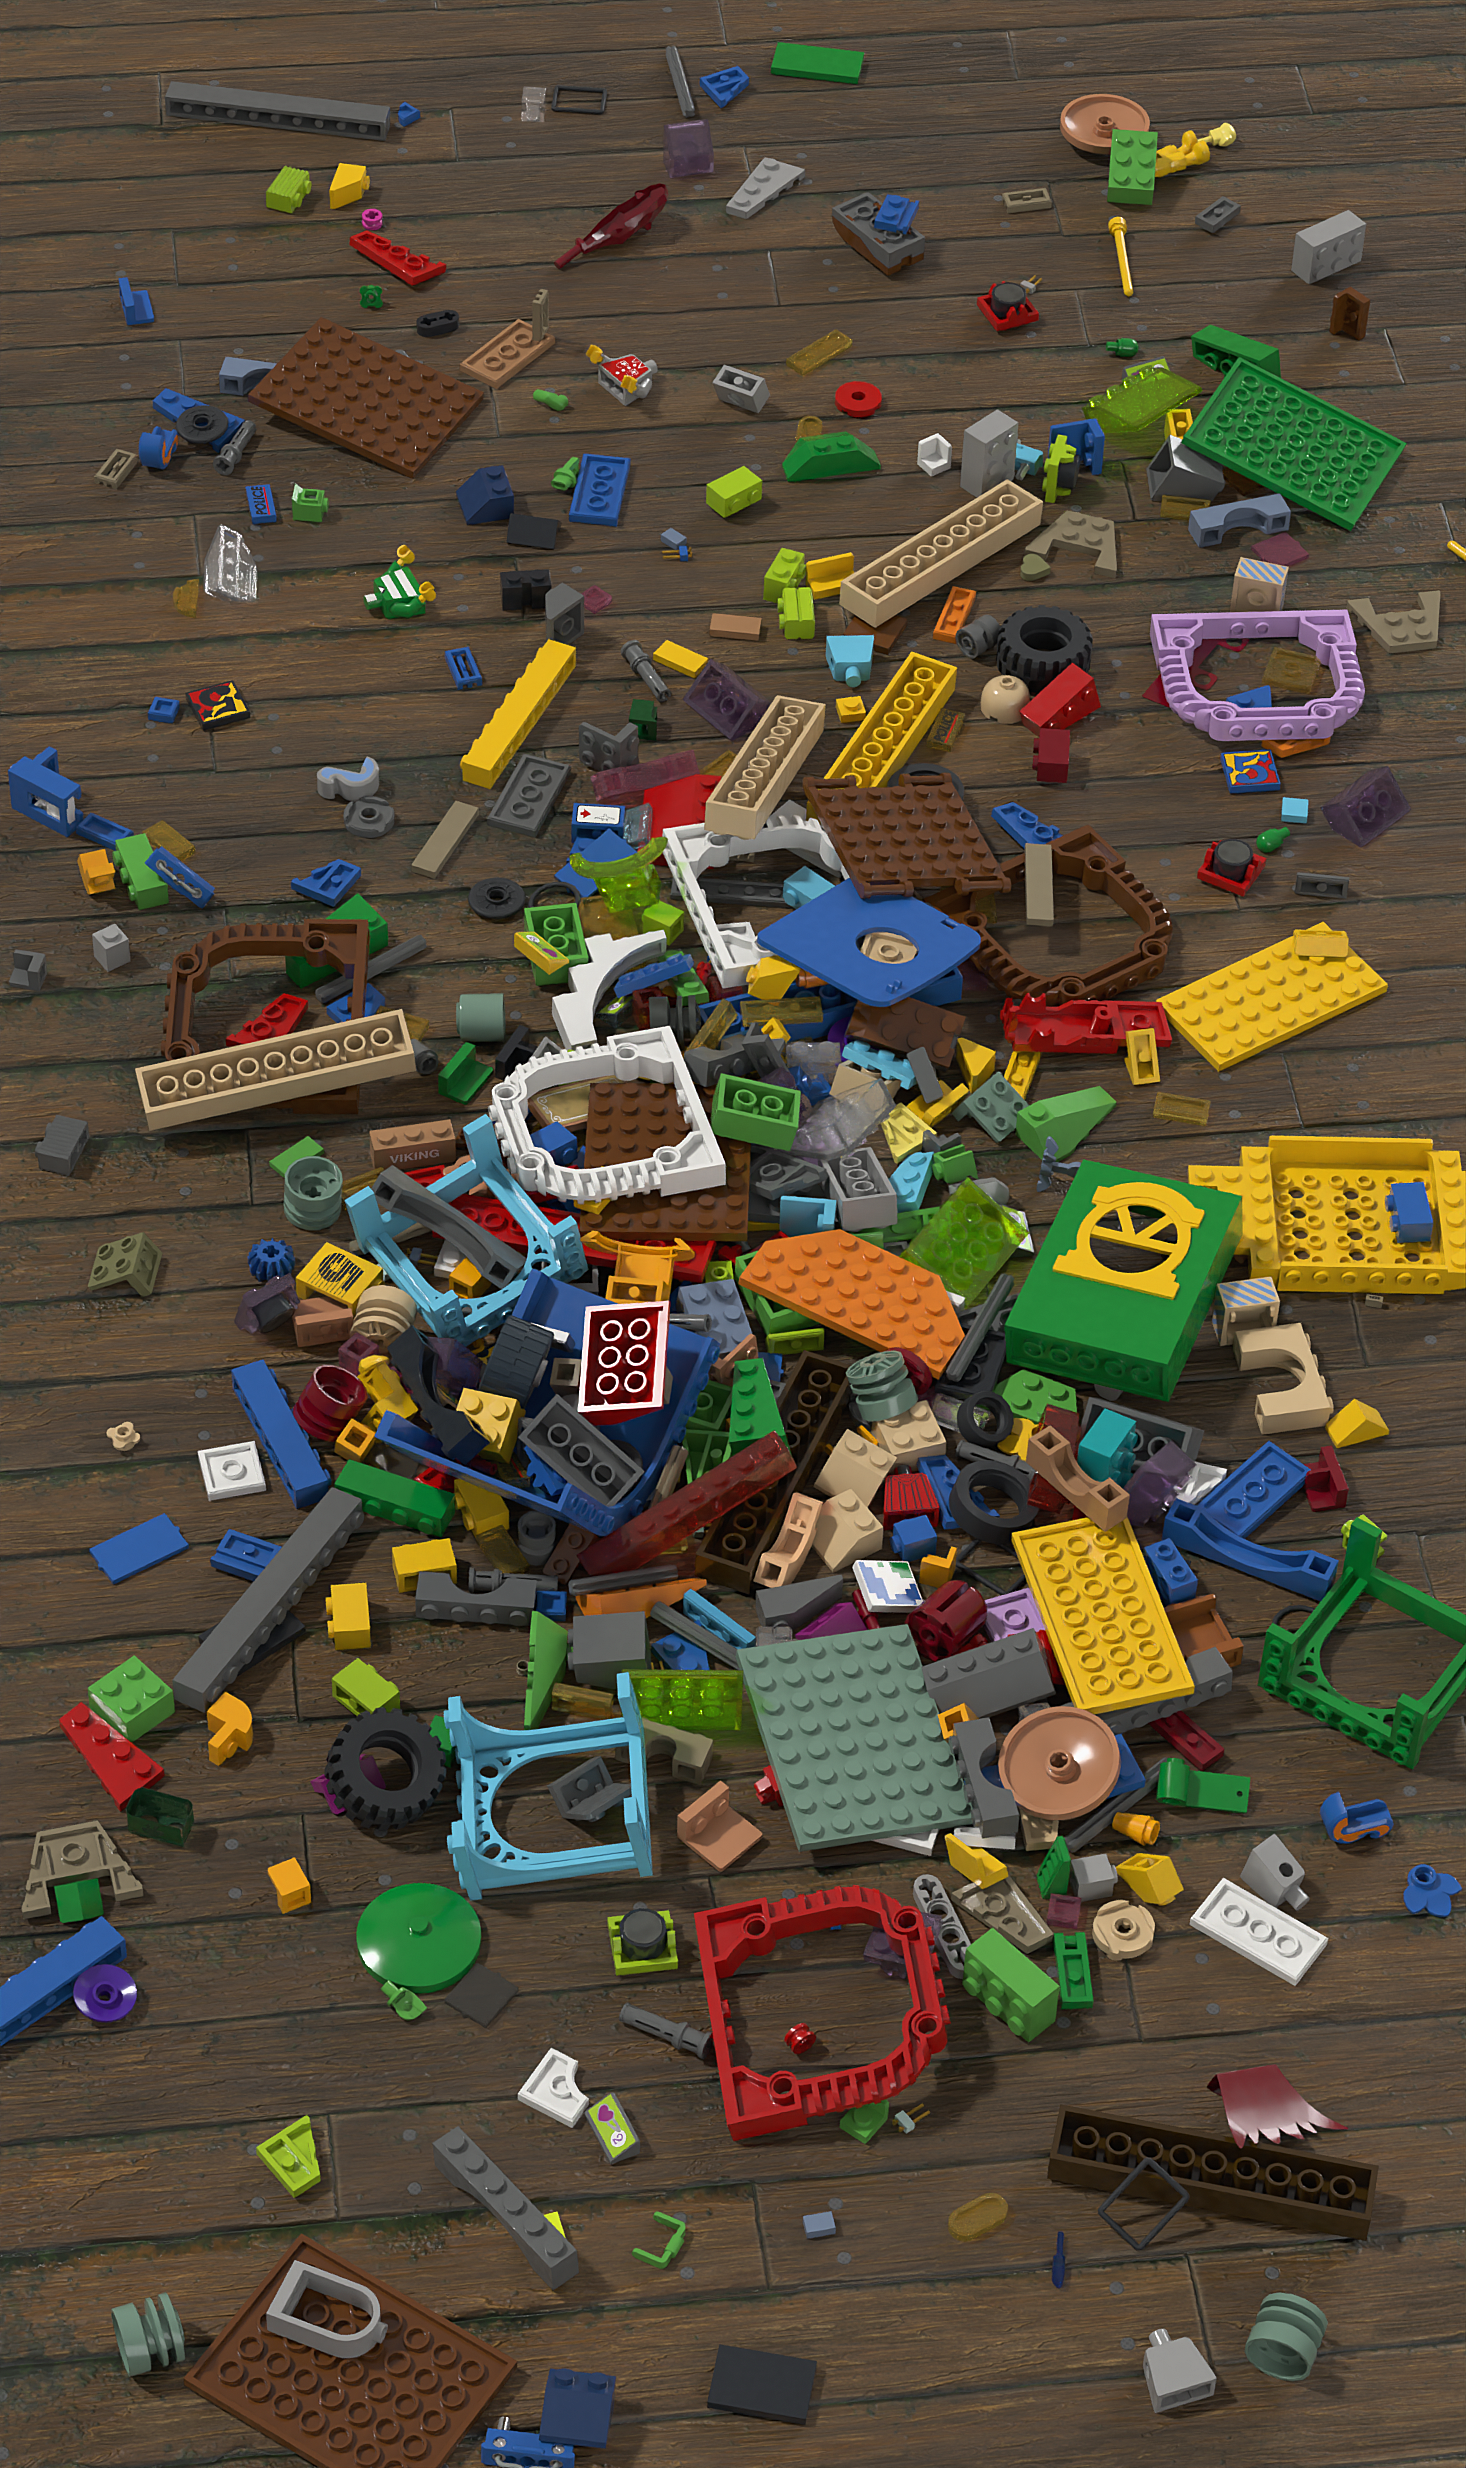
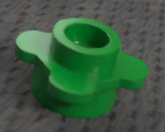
M374 285L362 286L359 290L362 295L361 307L375 306L380 308L383 305L381 300L382 288Z

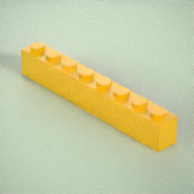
M548 639L543 648L540 647L538 649L536 658L527 665L524 675L517 679L512 692L507 693L503 705L495 710L491 722L484 726L479 739L474 740L469 753L462 757L460 769H462L463 781L487 789L492 788L576 667V647Z

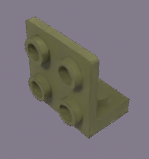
M144 1232L106 1243L98 1248L88 1288L93 1291L127 1280L142 1297L150 1295L154 1287L162 1252Z

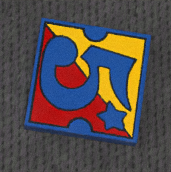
M1271 749L1221 753L1220 760L1230 794L1280 790L1281 783Z

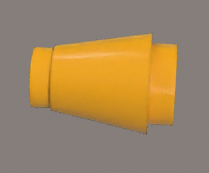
M1117 1812L1113 1819L1112 1828L1142 1845H1153L1160 1831V1822L1154 1820L1153 1816Z

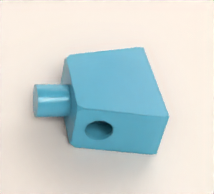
M874 635L827 636L826 659L834 680L846 681L849 687H857L861 681L870 679Z

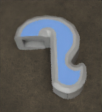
M368 756L362 765L360 773L328 766L317 772L318 793L328 799H334L335 794H340L344 799L356 802L360 801L359 798L372 797L379 787L378 764Z

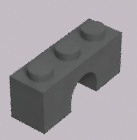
M737 1034L722 1039L720 1050H712L701 1046L684 1052V1062L692 1081L708 1087L718 1083L721 1073L738 1077L756 1071L742 1046L745 1036Z

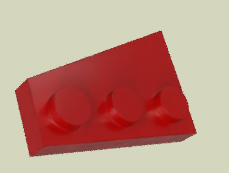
M283 993L265 1007L258 1018L254 1021H247L242 1025L243 1029L236 1035L232 1033L226 1038V1046L234 1047L292 1034L309 1008L308 1000Z

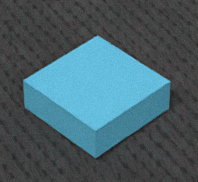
M1283 797L1281 821L1307 823L1308 800Z

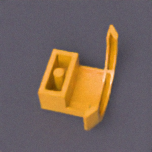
M591 1231L580 1238V1241L591 1249L617 1255L615 1275L608 1277L606 1299L618 1304L669 1301L674 1261L690 1260L695 1257V1252L680 1238H675V1242L678 1245L672 1247H649L623 1243L606 1238L598 1231Z

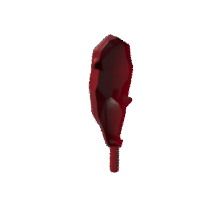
M658 183L636 191L635 196L617 206L598 222L583 240L580 237L576 238L575 246L554 261V265L560 269L580 253L587 254L604 246L623 244L639 229L650 230L653 220L662 211L667 202L668 190L666 185Z

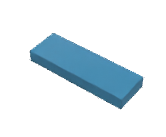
M689 1589L684 1594L683 1613L693 1621L699 1620L704 1629L737 1649L756 1647V1637L694 1590Z

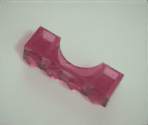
M688 750L633 766L597 772L591 776L596 800L601 801L646 790L700 774L694 750Z

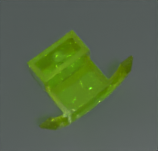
M651 838L649 843L639 852L611 862H590L584 859L581 853H574L569 856L570 865L580 876L594 880L609 913L659 904L661 880L654 865L650 863L664 851L668 838Z

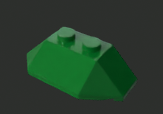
M845 431L799 438L782 463V468L787 481L794 482L881 469V465L872 448Z

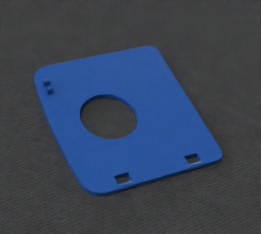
M848 878L760 931L757 936V943L865 1004L887 1007L920 991L952 971L980 948L981 937L972 928L959 924L950 919L948 915L914 897L876 895L867 899H861L851 879ZM888 932L908 939L916 947L918 955L904 963H883L861 953L856 946V941L866 934Z

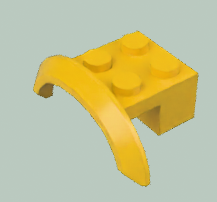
M372 1355L362 1359L359 1363L360 1374L357 1376L375 1403L361 1423L369 1426L375 1433L386 1410L400 1415L409 1422L419 1411L410 1393H406L400 1384L398 1374L388 1367L389 1358L379 1355ZM375 1437V1443L377 1445L381 1444L382 1441Z

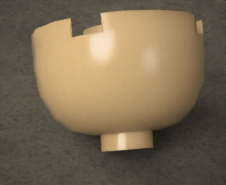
M1010 675L994 677L985 685L982 691L981 711L989 719L990 716L997 718L998 723L1012 724L1022 720L1019 711L1031 701L1030 692L1025 683L1017 677Z

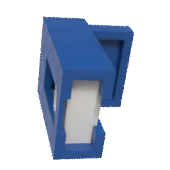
M49 746L33 760L24 756L10 767L8 777L12 809L65 837H69L76 831V827L84 820L83 812L75 808L74 798H81V786L59 774L57 750Z

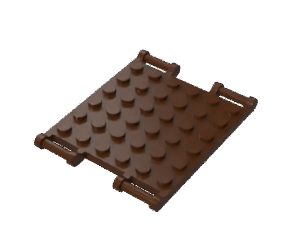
M940 773V775L934 776L900 774L899 786L884 788H858L854 775L836 779L803 778V790L861 899H867L876 895L912 897L914 887L954 886L959 895H968L969 892L999 891L1000 893H1009L1011 891L1010 878L1004 876L955 789L950 773Z

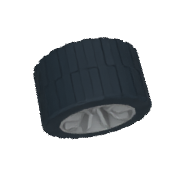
M510 1315L496 1341L478 1391L517 1399L521 1409H525L534 1388H538L547 1367L548 1361L546 1358L554 1339V1332Z

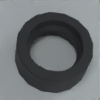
M981 1391L967 1398L959 1406L956 1415L957 1426L961 1435L968 1443L983 1448L995 1446L1005 1440L1011 1433L1014 1425L1013 1412L1009 1404L1002 1396L992 1391ZM976 1405H983L993 1413L997 1424L995 1434L989 1435L977 1426L973 1413Z

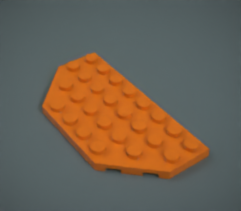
M841 1229L765 1241L739 1277V1285L879 1352H884L892 1347L904 1348L913 1352L927 1364L932 1377L938 1380L952 1361L965 1338V1334L939 1275Z

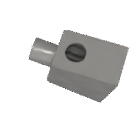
M1275 1834L1252 1850L1240 1878L1273 1907H1278L1287 1900L1298 1911L1310 1899L1299 1887L1305 1876L1304 1869Z
M1158 2329L1149 2335L1152 2347L1145 2351L1143 2369L1155 2413L1214 2395L1217 2378L1190 2338L1183 2337L1171 2341L1166 2329Z

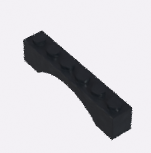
M411 1325L387 1347L392 1356L390 1362L402 1373L400 1379L404 1385L412 1390L413 1393L410 1396L423 1409L420 1412L422 1417L433 1426L431 1429L432 1434L443 1443L441 1450L449 1459L454 1460L456 1458L466 1465L490 1443V1440L481 1425L465 1412L449 1410L442 1405L436 1386V1367L439 1354L430 1339Z

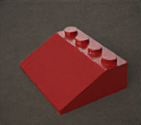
M695 774L644 790L637 851L639 857L636 860V864L669 866L661 849L663 829L705 823L706 801L720 782L721 776ZM708 866L707 869H714V867Z
M669 1301L586 1307L578 1413L593 1426L619 1424L663 1409L670 1317Z

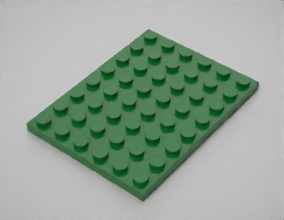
M1240 357L1188 429L1181 442L1191 449L1271 489L1277 494L1280 493L1282 496L1350 531L1356 525L1407 444Z

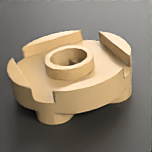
M1116 1900L1103 1905L1099 1909L1094 1919L1092 1935L1096 1945L1106 1953L1109 1959L1118 1961L1122 1958H1134L1152 1947L1155 1923L1149 1911L1141 1905L1137 1908L1129 1905V1901ZM1122 1925L1125 1929L1130 1928L1131 1930L1128 1933L1118 1932V1926Z

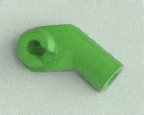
M540 389L535 390L533 393L535 401L545 403L556 411L564 410L569 403L568 398L564 395L558 396L555 393Z

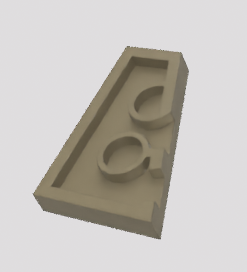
M1010 1876L985 1889L980 1888L973 1882L951 1893V1901L988 1927L994 1928L1005 1939L1026 1954L1053 1941L1054 1933Z

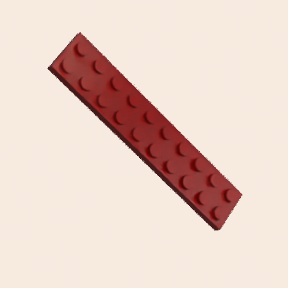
M462 1194L448 1203L515 1251L528 1253V1239L524 1230L499 1200ZM538 1207L553 1225L558 1224L571 1215L577 1222L578 1229L580 1228V1213ZM432 1230L433 1237L445 1239ZM615 1240L649 1247H672L678 1245L675 1240ZM684 1241L695 1252V1257L690 1260L674 1261L672 1278L702 1283L716 1247V1241ZM582 1243L587 1264L616 1268L617 1255L591 1249ZM537 1249L535 1254L542 1253V1249Z

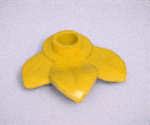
M1013 1418L1014 1425L1011 1434L1005 1440L998 1443L997 1447L1006 1454L1019 1455L1022 1460L1026 1461L1029 1438L1047 1428V1426L1043 1424L1035 1425L1029 1419Z

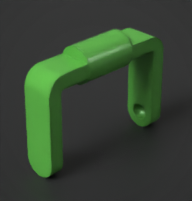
M656 2211L653 2219L677 2230L676 2234L671 2237L662 2258L638 2248H634L632 2256L652 2266L664 2269L669 2264L671 2258L676 2257L683 2245L686 2226L684 2222Z

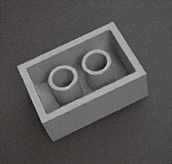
M1347 210L1296 233L1291 271L1306 283L1311 284L1360 262L1366 223Z
M997 409L964 430L961 488L978 498L1005 480L1012 481L1014 479L1018 439L1017 421Z

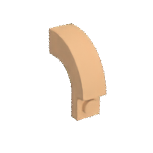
M797 1492L793 1493L781 1532L773 1547L762 1554L754 1582L770 1588L792 1583L802 1567L818 1529L815 1526L823 1502Z

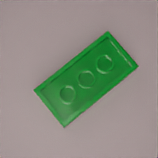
M778 42L771 65V74L858 84L865 52Z

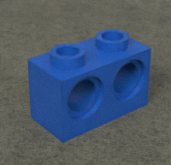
M1170 1538L1144 1547V1560L1155 1588L1159 1592L1160 1599L1165 1606L1189 1601L1196 1597L1198 1579Z

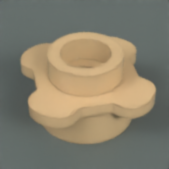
M124 1422L116 1428H109L107 1430V1437L112 1439L113 1446L117 1450H130L140 1441V1434L135 1433L131 1422Z

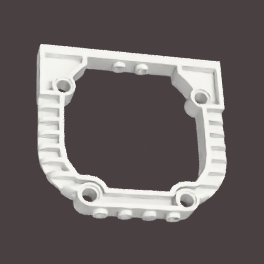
M793 815L792 819H785L784 816H777L776 820L768 818L756 838L743 840L728 834H714L712 831L704 830L705 823L663 829L661 849L722 988L748 985L746 977L750 968H755L761 958L777 954L760 946L757 943V936L752 939L730 930L719 932L714 921L713 909L711 906L708 907L705 891L700 889L696 879L708 866L721 867L726 865L731 856L780 848H802L817 852L827 866L841 871L845 880L850 878L823 826L816 819L809 818V821H806L796 815ZM866 935L860 937L856 941V946L859 949V951L861 950Z
M670 1026L607 1037L606 1046L599 1047L598 1043L592 1044L589 1049H583L582 1046L576 1047V1051L572 1052L562 1049L560 1054L551 1055V1052H546L544 1057L538 1059L533 1056L529 1058L528 1063L524 1065L518 1064L510 1077L507 1075L504 1083L497 1084L492 1089L493 1105L488 1106L489 1116L492 1122L496 1121L495 1133L497 1139H502L501 1149L503 1156H508L507 1165L509 1173L515 1175L517 1183L523 1190H537L544 1196L548 1192L557 1196L561 1202L571 1199L577 1200V1204H584L586 1200H595V1203H598L604 1198H610L613 1201L617 1200V1196L626 1195L627 1198H630L637 1192H642L643 1195L650 1194V1190L658 1189L661 1196L726 1185L725 1161ZM615 1075L616 1078L623 1081H631L640 1076L662 1084L674 1082L678 1105L683 1106L685 1123H690L693 1132H690L676 1147L664 1146L658 1148L652 1158L595 1169L575 1170L554 1164L549 1152L542 1148L534 1147L524 1121L528 1115L527 1099L539 1090L554 1085Z

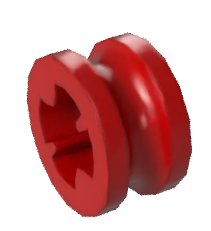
M800 2023L789 2030L784 2038V2042L791 2046L794 2054H801L814 2044L816 2035L809 2031L806 2023Z

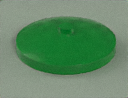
M430 1883L405 1884L382 1893L366 1907L357 1926V1951L366 1971L379 1983L384 1985L390 1980L398 1989L404 1987L416 1994L435 1992L455 1984L472 1969L481 1948L480 1922L472 1906L458 1893L446 1887Z

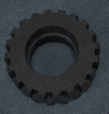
M1038 605L1037 608L1032 606L1025 607L1024 611L1018 610L1014 612L1000 626L996 655L997 668L1001 675L1019 678L1028 687L1029 692H1034L1038 695L1071 663H1074L1088 674L1091 663L1092 634L1087 624L1083 623V620L1078 615L1073 616V613L1065 609L1063 611L1056 606L1049 608L1046 605ZM1035 649H1048V650H1052V651H1051V652H1045V651H1038V650H1035Z
M384 1707L375 1708L372 1714L369 1711L360 1713L356 1720L351 1719L338 1734L326 1758L328 1764L325 1767V1778L330 1779L326 1787L330 1795H336L333 1803L338 1809L344 1807L348 1811L345 1816L351 1821L356 1817L362 1821L360 1826L370 1828L374 1824L377 1825V1830L387 1831L390 1825H393L395 1830L404 1828L407 1822L413 1824L419 1820L421 1815L427 1812L443 1787L442 1782L446 1777L447 1769L443 1767L446 1762V1756L444 1751H438L442 1744L438 1736L432 1737L430 1735L432 1728L426 1722L423 1725L416 1721L418 1716L410 1713L407 1717L402 1715V1709L393 1708L390 1713H387ZM374 1747L387 1748L396 1752L406 1761L410 1769V1785L399 1791H387L374 1786L367 1780L361 1770L360 1754L364 1750Z

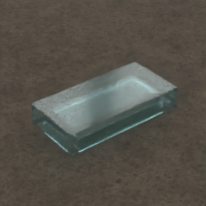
M649 803L626 810L623 839H626L627 844L633 849L650 844L653 808Z

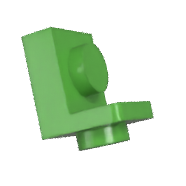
M882 2100L878 2104H866L857 2109L856 2107L851 2108L840 2120V2128L866 2144L888 2119V2100Z

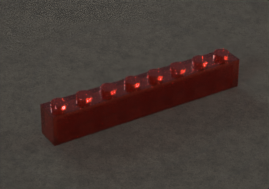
M774 1430L581 1551L576 1556L588 1577L635 1570L796 1469L797 1466L789 1449Z

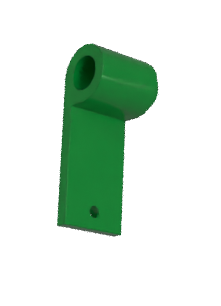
M1167 1758V1762L1160 1764L1156 1800L1168 1805L1247 1814L1251 1777L1190 1770V1767L1185 1764L1183 1759Z

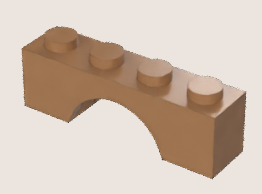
M1048 1426L1029 1438L1026 1463L1103 1531L1106 1532L1127 1518L1130 1495L1111 1478L1103 1482L1090 1478L1075 1460L1070 1442L1052 1426Z

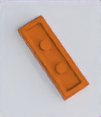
M952 587L934 629L933 639L957 644L956 633L966 623L976 599V591Z

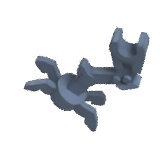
M1050 1136L1046 1140V1149L1044 1150L1039 1174L1040 1181H1038L1036 1188L1038 1192L1051 1186L1050 1175H1053L1054 1172L1067 1174L1075 1178L1081 1162H1072L1070 1164L1054 1162L1056 1161L1054 1154L1058 1151L1059 1147Z

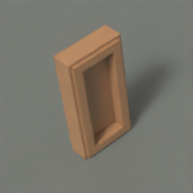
M713 613L709 636L759 641L762 618Z

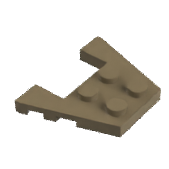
M1067 510L1025 548L1024 556L1036 554L1044 561H1046L1052 546L1096 556L1099 558L1095 565L1094 574L1116 578L1117 562L1114 521Z
M1440 590L1418 593L1417 601L1421 610L1414 609L1406 612H1388L1376 615L1369 598L1347 600V610L1350 613L1354 612L1358 616L1357 621L1362 626H1367L1371 630L1372 637L1388 653L1434 649L1437 646Z
M98 1821L37 1832L30 1864L29 1880H27L25 1901L22 1905L23 1919L51 1914L47 1887L111 1876L116 1901L143 1896L142 1884L139 1880L135 1879L131 1873V1868L126 1861L122 1860L116 1846Z

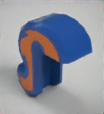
M156 426L152 434L143 432L139 441L141 464L148 467L165 469L170 462L172 453L176 451L178 446L179 434L177 430H162L161 427Z
M1336 1792L1326 1798L1320 1808V1815L1330 1840L1340 1844L1352 1843L1367 1834H1370L1371 1838L1382 1837L1388 1834L1394 1825L1386 1803L1379 1799L1345 1807L1340 1793Z

